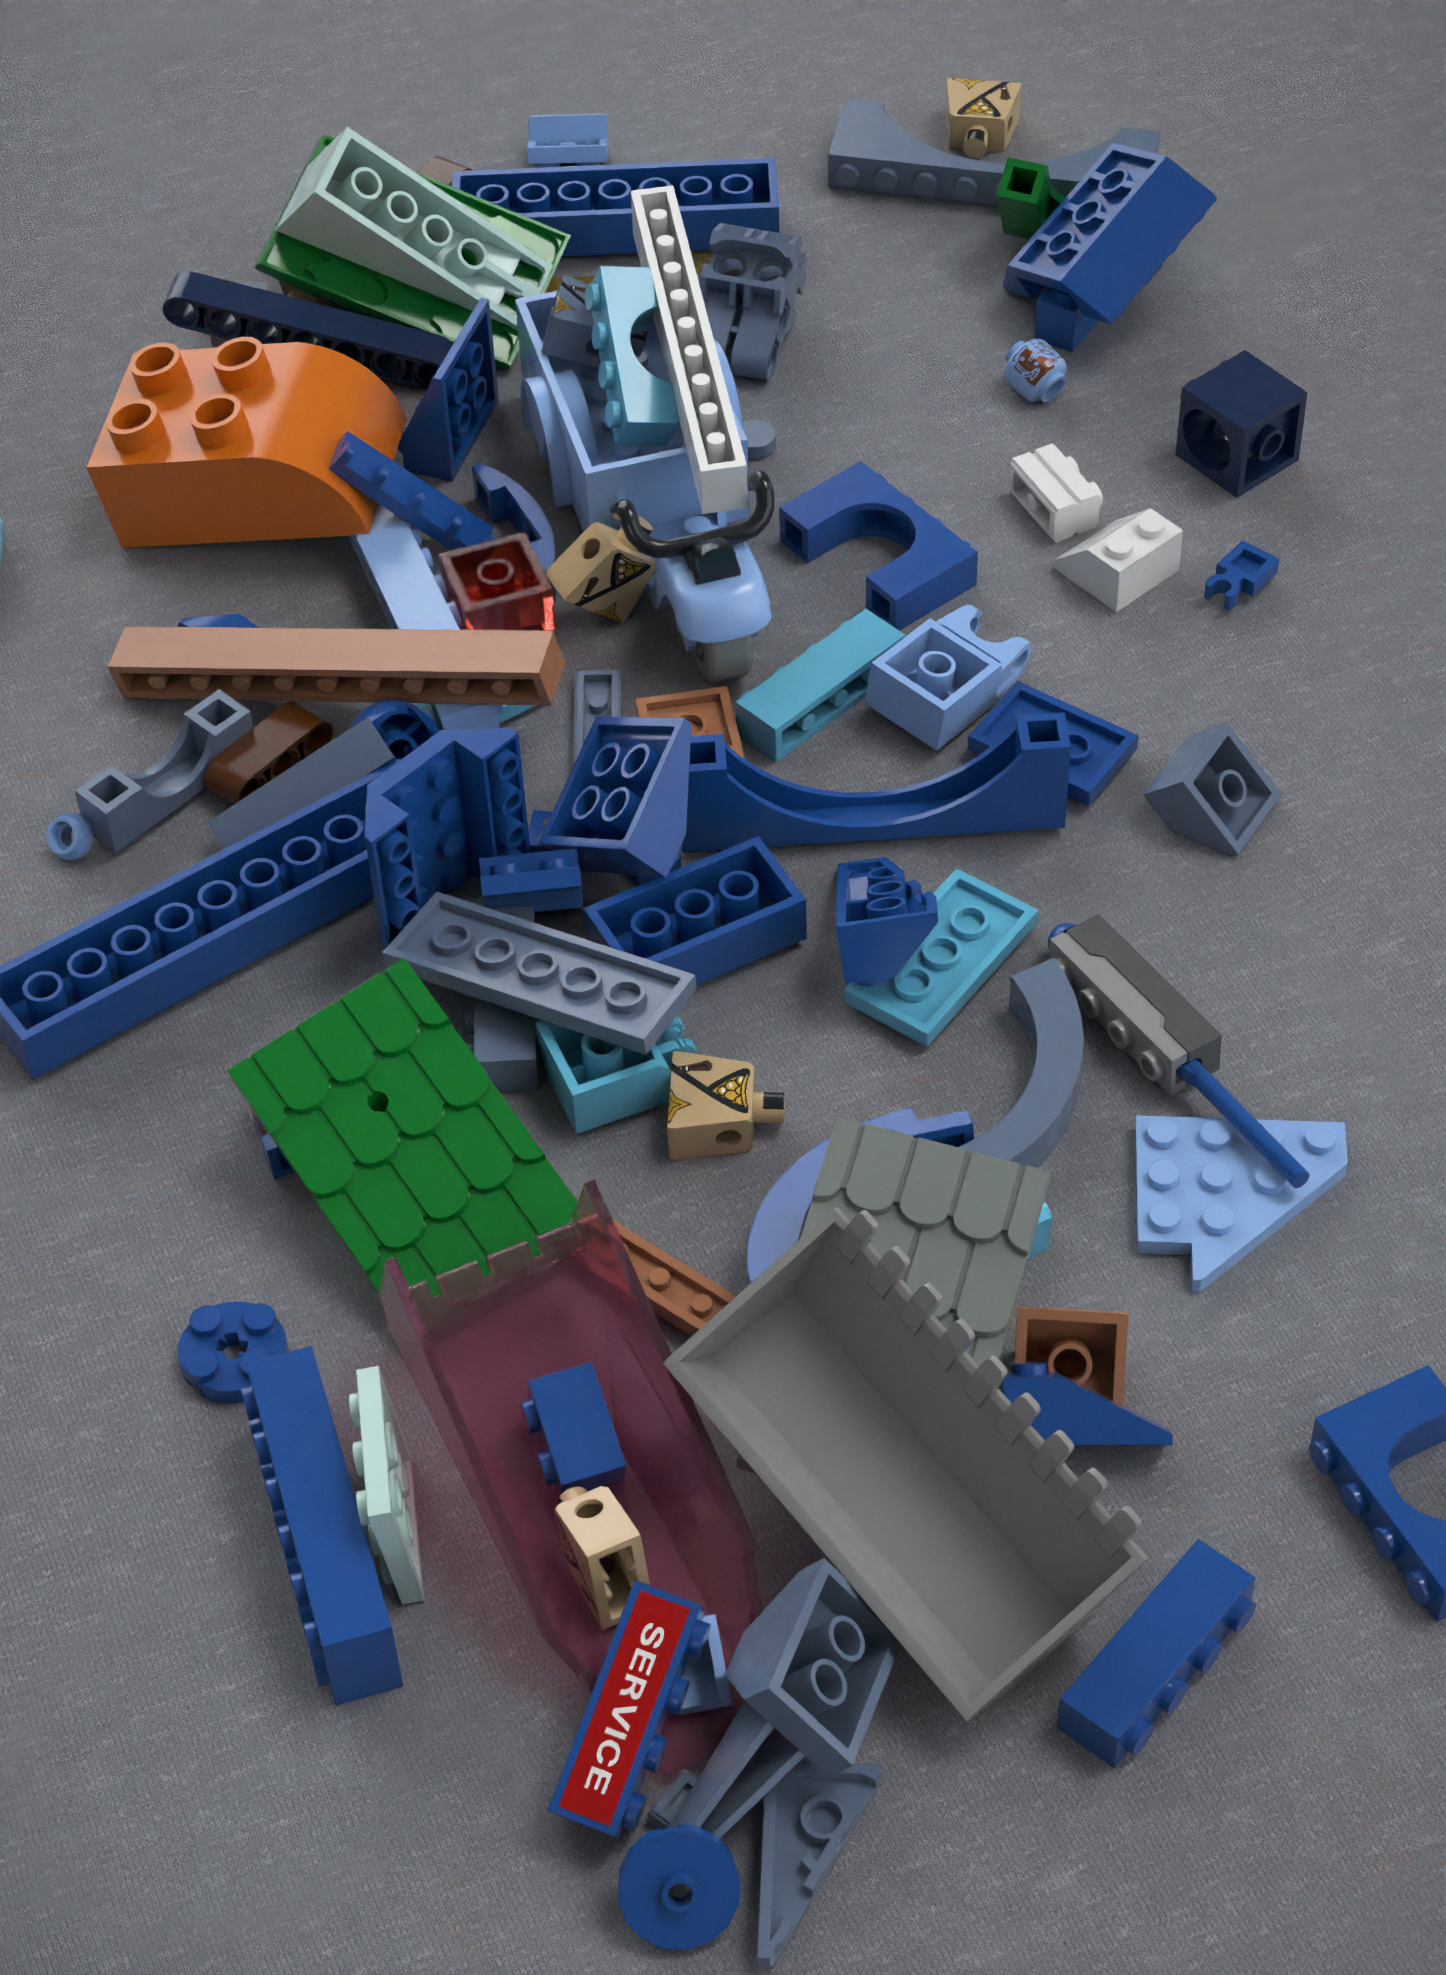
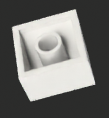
M1150 508L1113 521L1053 560L1052 567L1113 611L1118 612L1179 571L1183 530Z

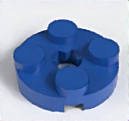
M239 1301L222 1303L215 1306L205 1305L195 1309L190 1315V1324L183 1331L178 1344L179 1363L189 1385L191 1383L194 1387L200 1389L201 1396L210 1401L231 1404L244 1402L240 1388L251 1385L246 1363L289 1352L285 1330L276 1318L273 1308L264 1303L254 1304ZM231 1345H240L247 1348L245 1353L238 1351L239 1357L236 1359H227L223 1350Z

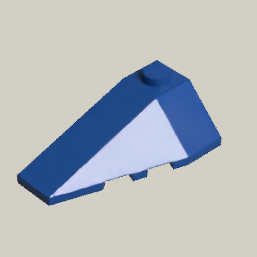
M886 857L838 864L836 931L845 984L857 982V985L862 987L880 985L887 978L897 976L938 923L936 896L931 892L922 894L921 884L916 880L907 882L904 871Z

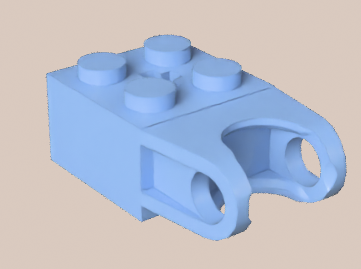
M973 605L962 606L937 621L929 618L871 663L865 704L937 751L994 706L1018 679L1030 658L1032 643L1023 637L1010 638L1004 642H989L977 637L976 634L980 628L979 621L983 613Z

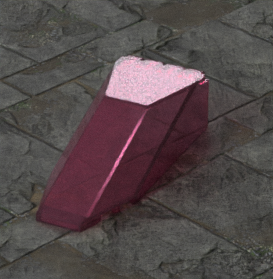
M595 1179L584 1183L571 1219L572 1223L535 1236L540 1256L534 1257L528 1242L525 1240L485 1256V1261L491 1274L489 1276H483L476 1260L434 1276L440 1293L436 1297L432 1296L425 1280L408 1286L396 1257L385 1261L379 1297L387 1314L386 1322L393 1339L545 1641L592 1693L618 1624L601 1630L567 1565L554 1509L557 1507L556 1503L559 1494L555 1484L546 1486L538 1464L537 1453L544 1452L545 1450L539 1431L529 1434L520 1405L521 1401L528 1399V1380L592 1361L626 1462L625 1480L605 1487L610 1489L641 1535L650 1586L702 1605L706 1612L705 1616L716 1615L727 1671L744 1631L763 1612L762 1597L758 1596L754 1557L757 1551L756 1541L692 1397L663 1364L672 1355V1352ZM608 1557L600 1558L599 1561L603 1568L610 1575L615 1568L614 1562ZM729 1679L731 1706L680 1716L668 1713L660 1734L668 1738L667 1748L659 1767L660 1772L665 1777L706 1760L714 1753L745 1701Z

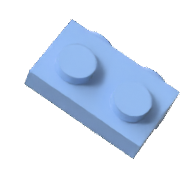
M606 114L532 115L529 117L528 164H537V168L561 167V163L591 166L600 165V162H607L609 153Z

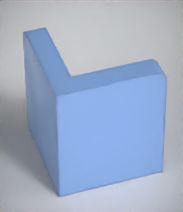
M715 1614L704 1616L703 1621L711 1624L707 1641L699 1658L689 1656L682 1678L690 1681L684 1703L677 1716L732 1705L728 1678L725 1676L726 1667Z

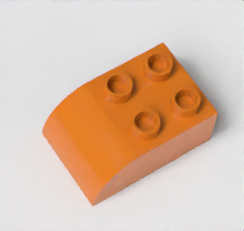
M253 337L234 338L216 348L179 350L174 344L161 342L151 344L142 348L137 353H133L86 468L121 548L355 536L354 533L369 534L379 503L342 480L329 470L339 439L347 431L394 461L407 417L395 395L378 376L359 362L332 349L301 342L261 344L259 340Z

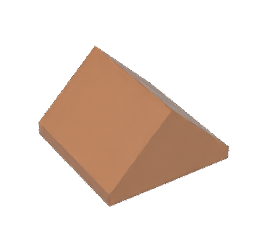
M1017 1306L1014 1363H1046V1372H1056L1124 1406L1129 1313Z

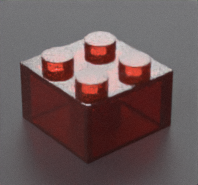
M525 532L439 554L441 576L448 593V600L446 601L447 603L454 601L462 623V627L459 628L460 630L551 631L556 629L553 589Z

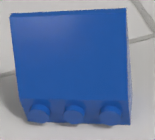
M480 298L438 371L433 376L423 398L418 401L407 427H404L398 451L403 454L404 468L411 473L453 481L499 401L489 299Z
M596 716L538 844L548 851L577 848L580 871L667 878L670 869L678 860L679 849L687 830L691 722L685 718Z

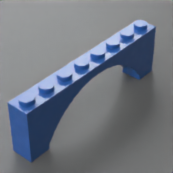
M1065 712L1016 715V724L1000 740L964 765L939 777L915 785L876 792H837L801 786L767 773L739 756L725 744L724 734L691 736L687 830L682 843V852L725 850L757 836L760 837L767 847L1065 828L1071 753Z

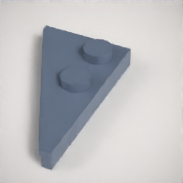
M800 1761L764 1795L757 1952L758 1969H774L881 1784V1763H854L853 1766L828 1777L812 1761Z

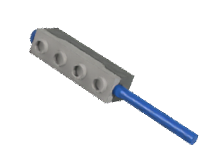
M1099 914L1078 925L1072 923L1060 924L1050 932L1048 937L1050 959L1055 958L1067 976L1082 1012L1089 1019H1095L1108 1032L1111 1041L1117 1048L1126 1050L1139 1064L1143 1074L1149 1080L1156 1081L1169 1095L1182 1090L1184 1086H1194L1293 1188H1300L1308 1181L1310 1177L1309 1172L1211 1074L1219 1070L1222 1035Z

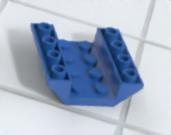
M1112 143L1008 264L1003 287L1008 292L1030 299L1045 286L1067 292L1084 316L1112 324L1124 312L1126 306L1141 288L1151 280L1152 275L1169 255L1176 251L1180 242L1192 228L1203 219L1205 213L1217 198L1213 192L1167 156Z
M513 728L439 731L367 785L365 842L383 951L436 891L448 894L450 891L459 888L470 876L480 881L479 858L531 853L519 735Z

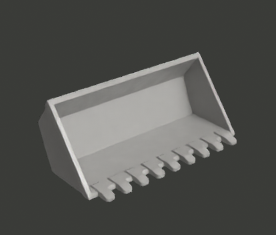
M837 1206L669 1356L663 1364L951 1704L968 1721L974 1718L986 1706L999 1700L1087 1625L1118 1587L1141 1568L1148 1557L1131 1537L1140 1528L1142 1521L1129 1506L1121 1508L1113 1517L1098 1501V1498L1108 1487V1483L1101 1473L1095 1468H1090L1079 1479L1064 1463L1074 1450V1444L1063 1431L1057 1430L1045 1441L1031 1426L1032 1422L1041 1412V1407L1029 1393H1024L1011 1403L998 1388L1008 1374L1005 1365L996 1356L992 1355L978 1366L966 1352L975 1338L973 1329L966 1321L958 1319L946 1330L933 1315L943 1300L941 1293L934 1285L927 1282L914 1293L901 1279L910 1266V1259L902 1249L895 1246L882 1257L870 1244L878 1230V1223L871 1214L863 1210L850 1221Z

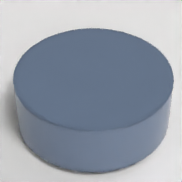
M759 419L743 421V430L748 440V459H761L772 454L776 448V430L774 426L767 421Z

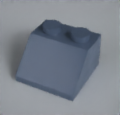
M1226 722L1187 736L1143 795L1172 832L1232 857L1241 852L1282 794Z

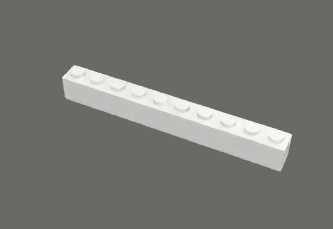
M665 186L632 190L633 235L641 267H651L658 305L653 316L669 381L673 386L677 413L702 514L748 508L747 464L674 187Z

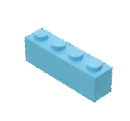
M868 609L863 610L851 620L844 621L837 630L820 642L812 644L802 655L788 665L777 669L771 677L753 690L746 691L735 702L736 724L740 738L774 762H778L866 697L871 663L905 638L906 635Z

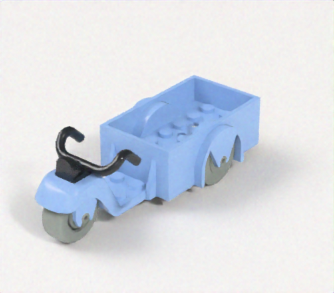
M557 291L515 299L523 378L521 382L523 426L525 431L532 430L534 443L540 458L545 460L552 483L555 508L573 504L583 532L592 523L596 522L618 531L622 527L627 540L639 552L654 559L656 570L646 585L650 600L656 610L666 608L668 602L671 603L676 617L678 633H680L682 642L685 643L686 652L692 651L697 667L705 680L717 683L747 675L751 670L753 662L752 638L757 637L759 630L771 621V607L764 577L746 541L758 536L769 524L774 511V490L766 472L755 470L748 474V440L743 430L741 409L733 375L720 344L714 340L747 464L748 508L702 514L680 421L666 446L615 445L613 429L609 428L606 424L605 410L608 400L606 389L601 388L599 384V367L541 353L550 310ZM652 316L646 329L643 330L648 332L644 348L640 357L636 356V358L652 375L670 383L654 316ZM749 491H755L756 508L750 517ZM638 515L643 517L653 527L654 530L650 535L642 529ZM748 519L740 524L727 526V523Z

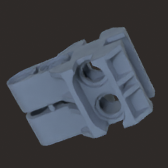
M719 223L712 231L709 242L712 251L710 263H703L699 279L714 340L723 349L732 375L769 382L775 372L784 336L788 334L794 325L797 314L794 307L796 294L802 295L805 285L807 257L804 252H800L802 241L799 236Z

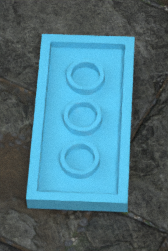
M957 868L933 893L936 896L938 905L937 925L897 976L887 978L884 983L876 986L862 987L857 985L856 982L850 983L844 989V1003L926 1047L1038 923V909Z

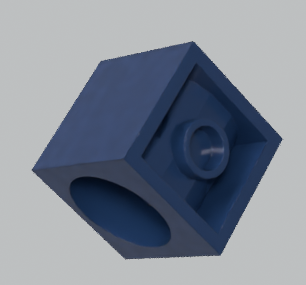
M1244 350L1232 358L1221 362L1217 367L1200 377L1190 380L1182 387L1175 455L1238 498L1299 460L1308 392Z

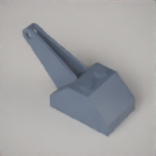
M825 1558L800 1570L744 1631L725 1676L745 1701L678 1813L667 1828H678V1824L695 1825L715 1834L720 1839L805 1756L828 1777L854 1765L901 1643L846 1578Z

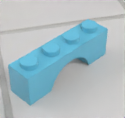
M600 266L592 283L586 287L585 305L588 311H592L593 315L592 345L594 349H599L601 361L598 373L599 384L601 388L606 389L608 400L605 410L606 424L609 428L613 429L615 445L666 446L679 424L672 383L659 379L648 372L634 355L630 336L646 329L658 306L651 267Z

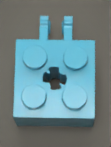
M677 1016L646 1055L544 1020L535 1023L539 1062L576 1134L668 1103L673 1051L694 1054L697 1052L692 1040H689V1038L685 1039L684 1037L679 1039L681 1034L684 1033L683 1030L685 1028Z

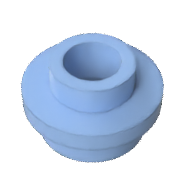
M63 813L52 820L47 828L46 841L48 847L61 859L78 860L87 854L92 845L93 832L91 825L79 813Z

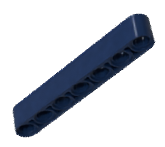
M183 271L175 275L162 307L165 318L173 325L228 340L238 337H253L259 340L261 344L301 342L322 346L352 358L368 368L380 379L427 390L433 376L453 345L449 339L438 334L193 271Z

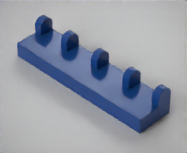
M349 431L339 439L329 470L342 480L473 566H476L493 549L496 544V539L491 536L494 527Z

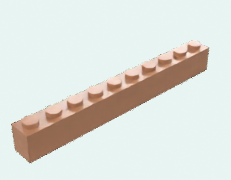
M125 626L107 667L123 698L206 699L220 689L234 700L379 702L396 699L409 703L551 706L565 661L553 631Z

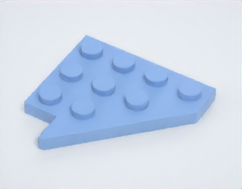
M1136 1115L1135 1185L1137 1254L1190 1256L1191 1293H1200L1346 1176L1348 1161L1345 1122L1256 1119L1309 1172L1310 1177L1308 1181L1296 1189L1226 1118Z

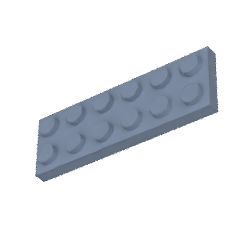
M437 891L382 952L386 968L405 958L418 977L424 981L645 1055L697 990L695 974Z

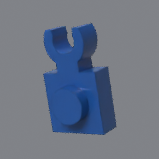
M1242 540L1217 563L1216 575L1209 577L1206 581L1204 598L1209 600L1217 593H1224L1223 608L1226 610L1234 608L1238 604L1241 591L1253 597L1278 573L1280 559Z

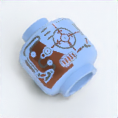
M1032 339L1026 343L1019 341L1009 349L1005 356L1007 364L1004 368V377L1007 383L1028 402L1040 400L1048 402L1061 392L1067 382V377L1065 376L1067 371L1066 362L1043 339Z

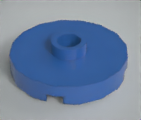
M678 1824V1828L669 1827L664 1830L660 1827L647 1832L629 1848L619 1868L618 1901L626 1923L643 1940L663 1949L689 1950L711 1942L729 1926L739 1906L741 1880L732 1852L715 1834L695 1825ZM678 1883L686 1884L691 1889L682 1898H675L668 1891L673 1885Z

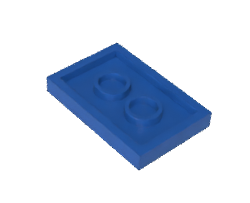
M1017 681L968 736V750L978 755L983 753L1016 724V715L1065 712L1071 745L1067 796L1089 806L1137 750L1139 735Z

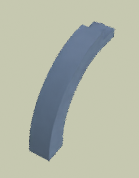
M1055 958L1014 974L1010 979L1009 1010L1022 1027L1034 1058V1070L1027 1088L1015 1106L995 1126L979 1137L959 1146V1148L966 1149L968 1152L974 1151L1021 1163L1022 1166L1028 1165L1039 1168L1054 1151L1066 1132L1075 1111L1080 1090L1084 1034L1076 995L1067 976Z

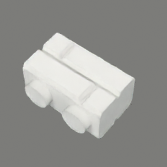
M1052 443L1035 449L1034 454L1027 452L1012 458L1009 466L1008 489L1055 543L1073 537L1075 532L1081 534L1096 528L1097 524H1099L1100 507L1103 504L1102 493L1095 482L1088 483L1080 474L1079 467L1073 457H1065Z

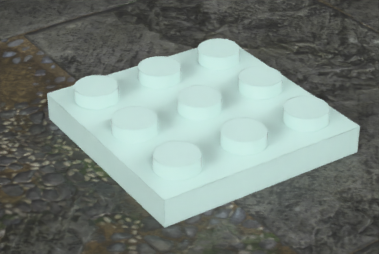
M379 1366L357 1369L358 1393L349 1394V1406L354 1427H361L362 1441L353 1442L355 1468L359 1477L364 1476L366 1489L356 1493L360 1522L362 1526H368L373 1555H380V1565L385 1585H395L402 1605L425 1601L412 1456Z

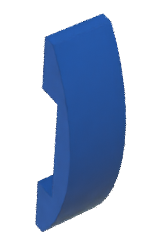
M481 463L472 465L475 499L492 524L508 519L511 521L526 543L529 578L547 604L555 602L558 591L544 574L556 561L555 544L551 526L543 510L522 486L507 475Z

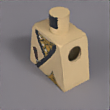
M947 78L946 121L949 147L961 149L971 158H980L986 151H1005L1020 119L1022 83Z
M638 515L642 529L650 535L654 530L648 521ZM596 522L592 523L544 574L564 601L624 623L656 570V562L651 556L639 552L627 540L622 527L618 531Z
M673 1051L667 1123L669 1160L748 1152L753 1148L754 1123H784L785 1092H755V1068L750 1062Z
M600 1486L588 1492L583 1487H572L559 1496L556 1503L557 1507L554 1509L563 1554L601 1630H605L619 1623L634 1580L650 1586L641 1535L608 1487ZM608 1557L614 1562L615 1568L610 1575L603 1568L599 1561L600 1558Z

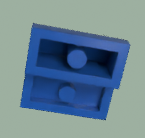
M577 848L479 858L484 907L534 906V913L583 908Z

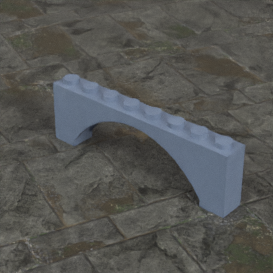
M846 98L828 153V188L998 206L996 195L1006 163L973 160L936 149L918 140L901 128L885 111V102ZM1121 127L1119 134L1090 149L1061 158L1033 163L1047 165L1052 187L1058 193L1067 197L1112 143L1159 154L1160 131Z

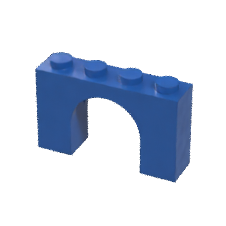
M861 461L779 507L780 541L807 563L840 544L859 537L874 536L887 538L901 544L908 550L900 557L866 576V609L899 631L977 584L978 551L969 542L963 541L945 527L939 519L932 517L919 507L911 497L901 493L888 483L881 474L874 472Z
M1426 1365L1315 1417L1309 1452L1317 1469L1323 1474L1328 1473L1340 1489L1342 1500L1348 1511L1355 1517L1360 1516L1372 1532L1374 1544L1381 1556L1388 1561L1392 1560L1403 1574L1407 1589L1415 1602L1419 1605H1425L1438 1622L1446 1618V1520L1425 1515L1408 1505L1395 1490L1389 1476L1390 1471L1400 1462L1446 1440V1387L1430 1366Z

